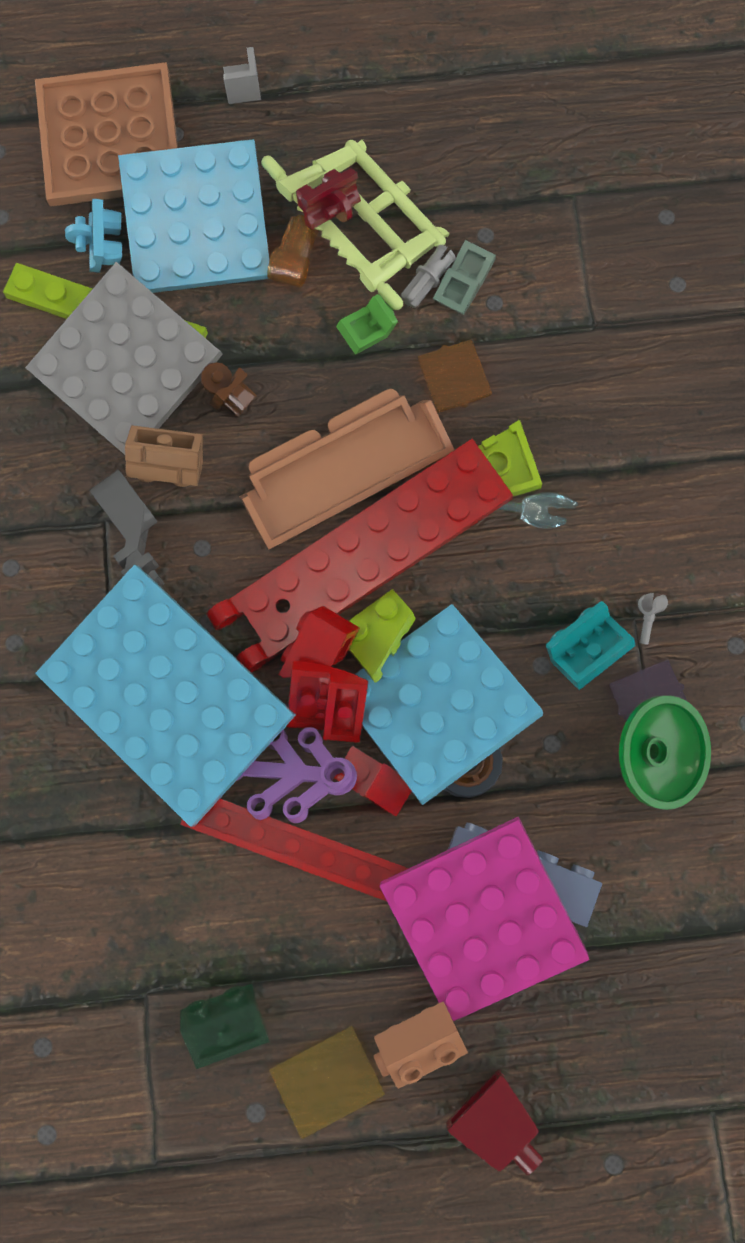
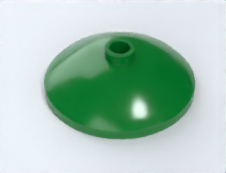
M675 696L652 697L638 705L628 717L620 738L619 762L624 781L631 793L640 802L649 807L670 810L690 802L704 785L711 763L710 736L702 716L686 700Z

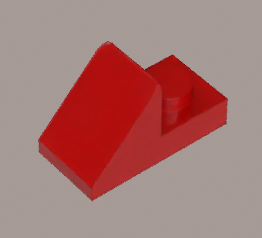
M352 746L344 758L354 765L357 772V780L351 790L397 817L412 791L394 769L385 763L381 764ZM339 773L334 779L339 782L344 778L345 774Z

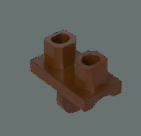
M215 362L207 365L202 371L201 383L206 391L215 394L210 405L217 411L222 406H225L238 418L257 396L243 383L248 374L239 368L232 377L229 368L222 363Z

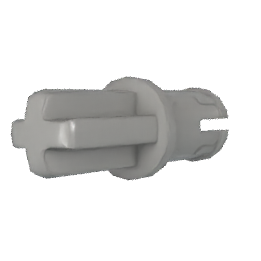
M438 245L423 266L417 267L416 276L401 293V298L405 305L416 308L432 288L438 287L440 277L456 259L452 250L441 260L444 255L443 253L448 247Z

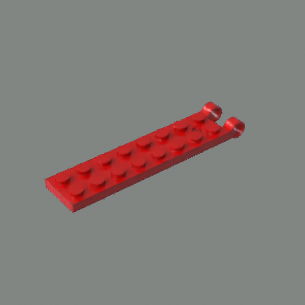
M472 438L230 599L223 600L208 610L206 615L214 628L220 630L245 614L262 641L242 651L236 659L252 673L284 652L290 643L295 642L299 634L296 627L305 612L325 606L336 614H341L511 501L513 494ZM282 600L290 603V608L285 613L277 611V604Z

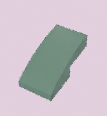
M465 240L452 267L448 268L433 300L464 315L487 277L496 259V255Z

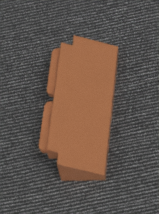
M387 389L331 418L327 425L329 433L321 437L317 431L308 430L251 460L249 463L251 474L248 477L254 489L239 497L268 550L454 451L455 449L432 401L422 400L409 406L404 395L399 396L396 390Z

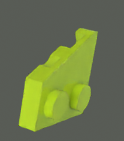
M393 589L349 620L360 629L348 651L375 683L383 675L381 668L388 656L395 655L401 645V638L404 634L408 633L416 619L412 610Z

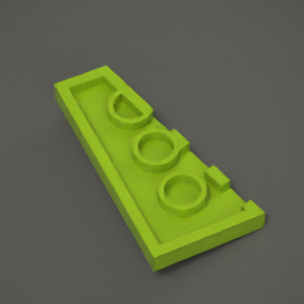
M520 420L510 425L507 430L497 436L493 435L482 441L481 445L478 446L511 491L513 497L541 489L542 481Z

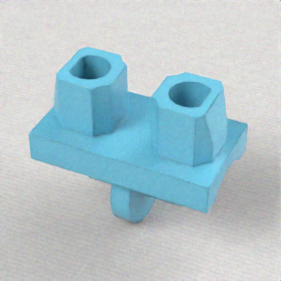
M92 199L89 225H86L85 217L77 216L75 217V224L66 227L65 237L69 242L75 244L77 252H85L86 244H89V272L100 273L102 265H114L115 262L119 264L121 262L122 243L104 240V234L120 235L121 212L103 209V200Z

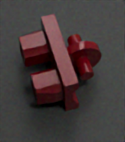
M350 168L340 173L333 169L324 174L322 185L315 189L307 184L297 189V203L304 213L305 225L313 230L335 216L342 222L352 218V206L361 202L356 186L358 174L355 170Z

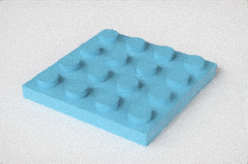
M254 139L118 155L133 276L152 293L272 279Z
M453 604L401 641V645L395 655H389L382 666L381 672L383 675L378 682L375 683L364 669L355 674L368 680L362 722L363 728L422 805L543 716V710Z

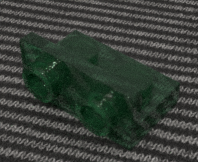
M252 984L243 987H232L222 995L208 1000L194 1001L180 1011V1032L196 1069L270 1042L269 1032L257 1005L255 989Z

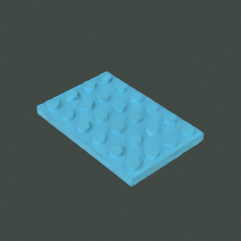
M135 564L35 673L190 827L195 826L296 716L149 575Z

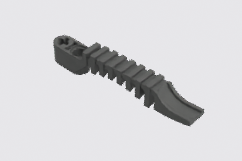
M116 470L89 490L126 539L125 547L113 555V557L124 569L121 571L123 575L135 564L164 590L162 586L165 583L155 572V569L160 566L153 560L154 558L149 552L144 555L148 530L158 522L122 473Z

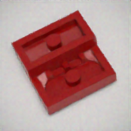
M292 661L288 708L296 716L286 727L304 729L312 727L317 730H323V740L360 742L368 680L334 667L310 662Z

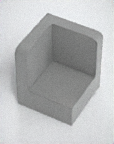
M253 47L247 48L249 64L223 67V78L229 104L261 100Z

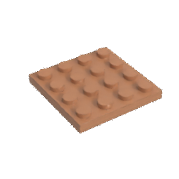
M167 62L35 79L46 200L50 207L89 202L92 199L104 200L123 197L118 155L178 148Z

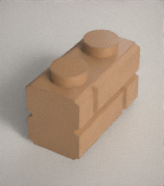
M131 425L125 443L126 477L138 478L142 482H170L180 487L198 486L203 465V434Z

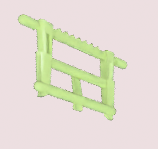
M362 139L358 143L354 140H348L344 148L318 160H313L312 166L289 176L286 175L285 170L273 157L269 155L264 156L261 161L263 168L276 181L278 191L289 202L294 200L297 203V189L306 184L315 188L322 184L324 174L333 169L341 172L356 162L384 191L369 204L360 195L361 202L353 206L358 215L393 250L372 264L331 220L326 221L315 229L322 231L321 237L331 240L330 246L339 249L338 255L347 258V265L355 267L360 272V280L370 292H374L377 289L378 294L381 295L383 300L393 310H400L403 307L402 298L385 282L403 267L409 269L415 261L434 246L445 245L449 232L442 227H435L406 196L410 193L411 189L403 181L395 184L366 153V145ZM392 203H395L422 233L404 243L378 213ZM297 206V210L303 212L301 208Z

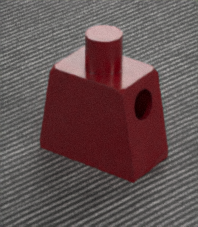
M499 1069L446 1122L447 1130L452 1136L499 1172L513 1160L526 1175H530L543 1160V1157L530 1144L539 1130Z

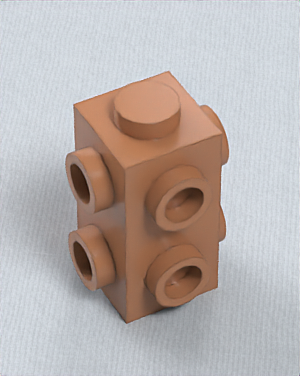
M444 1001L433 1007L426 1008L421 1013L397 1025H393L386 1031L374 1036L379 1049V1053L373 1055L383 1078L390 1075L398 1089L407 1084L417 1082L422 1076L442 1066L450 1065L468 1053Z

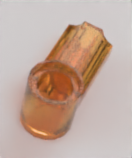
M303 215L291 216L280 247L275 248L271 255L267 271L268 279L302 288L306 281L310 265L309 257L319 230L315 228L311 230L305 225Z

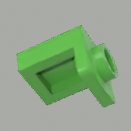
M377 294L371 298L366 307L341 319L336 327L356 355L386 339L398 321L393 309L385 303L380 294Z

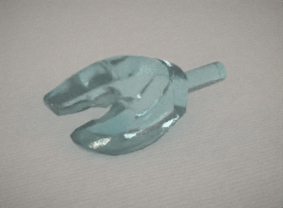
M543 492L524 497L522 503L508 502L498 510L522 512L521 519L526 523L542 529H551L565 525L567 519L551 516L547 508L555 507L558 509L563 507L574 509L577 507L578 502L559 493Z

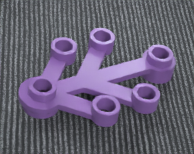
M312 727L305 728L299 733L298 742L304 751L314 755L321 767L306 766L289 744L288 736L283 729L280 732V738L272 741L268 747L276 750L286 764L254 761L237 779L239 780L243 776L280 779L263 793L255 794L248 800L247 809L255 819L263 820L269 817L273 809L272 805L303 782H314L315 784L298 798H289L283 805V813L292 823L304 821L308 815V809L327 794L343 795L354 787L357 780V772L354 765L347 759L333 758L322 744L323 740L319 732ZM316 736L313 743L305 744V740L308 737ZM337 774H345L341 781L333 782ZM265 802V806L261 811L256 812L254 810L258 803ZM294 806H301L298 814L290 815V811Z

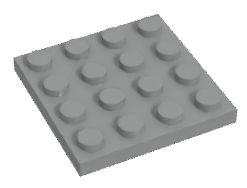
M115 262L25 368L125 455V443L131 425L159 429L200 382L204 368L210 363L217 362L223 354L119 263Z

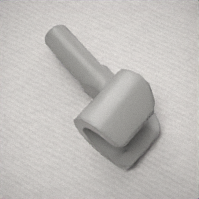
M649 593L639 599L638 607L644 614L639 643L649 644L655 614L663 612L668 605L665 595L657 596L653 601L654 593Z

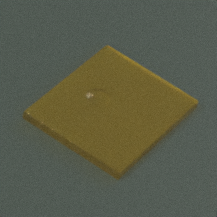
M352 1026L269 1069L301 1139L385 1095Z

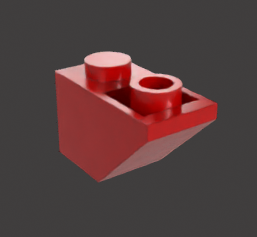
M325 606L305 612L297 624L296 630L299 631L295 642L287 646L281 657V661L284 664L279 675L284 679L291 677L292 661L310 662L330 667L345 658L360 628Z

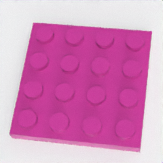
M519 816L380 883V888L438 1002L444 1001L453 1021L590 960L589 954Z

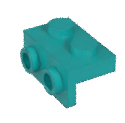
M603 601L594 607L584 610L575 622L566 629L557 631L546 644L551 663L578 690L636 646L634 638L610 616L608 606Z

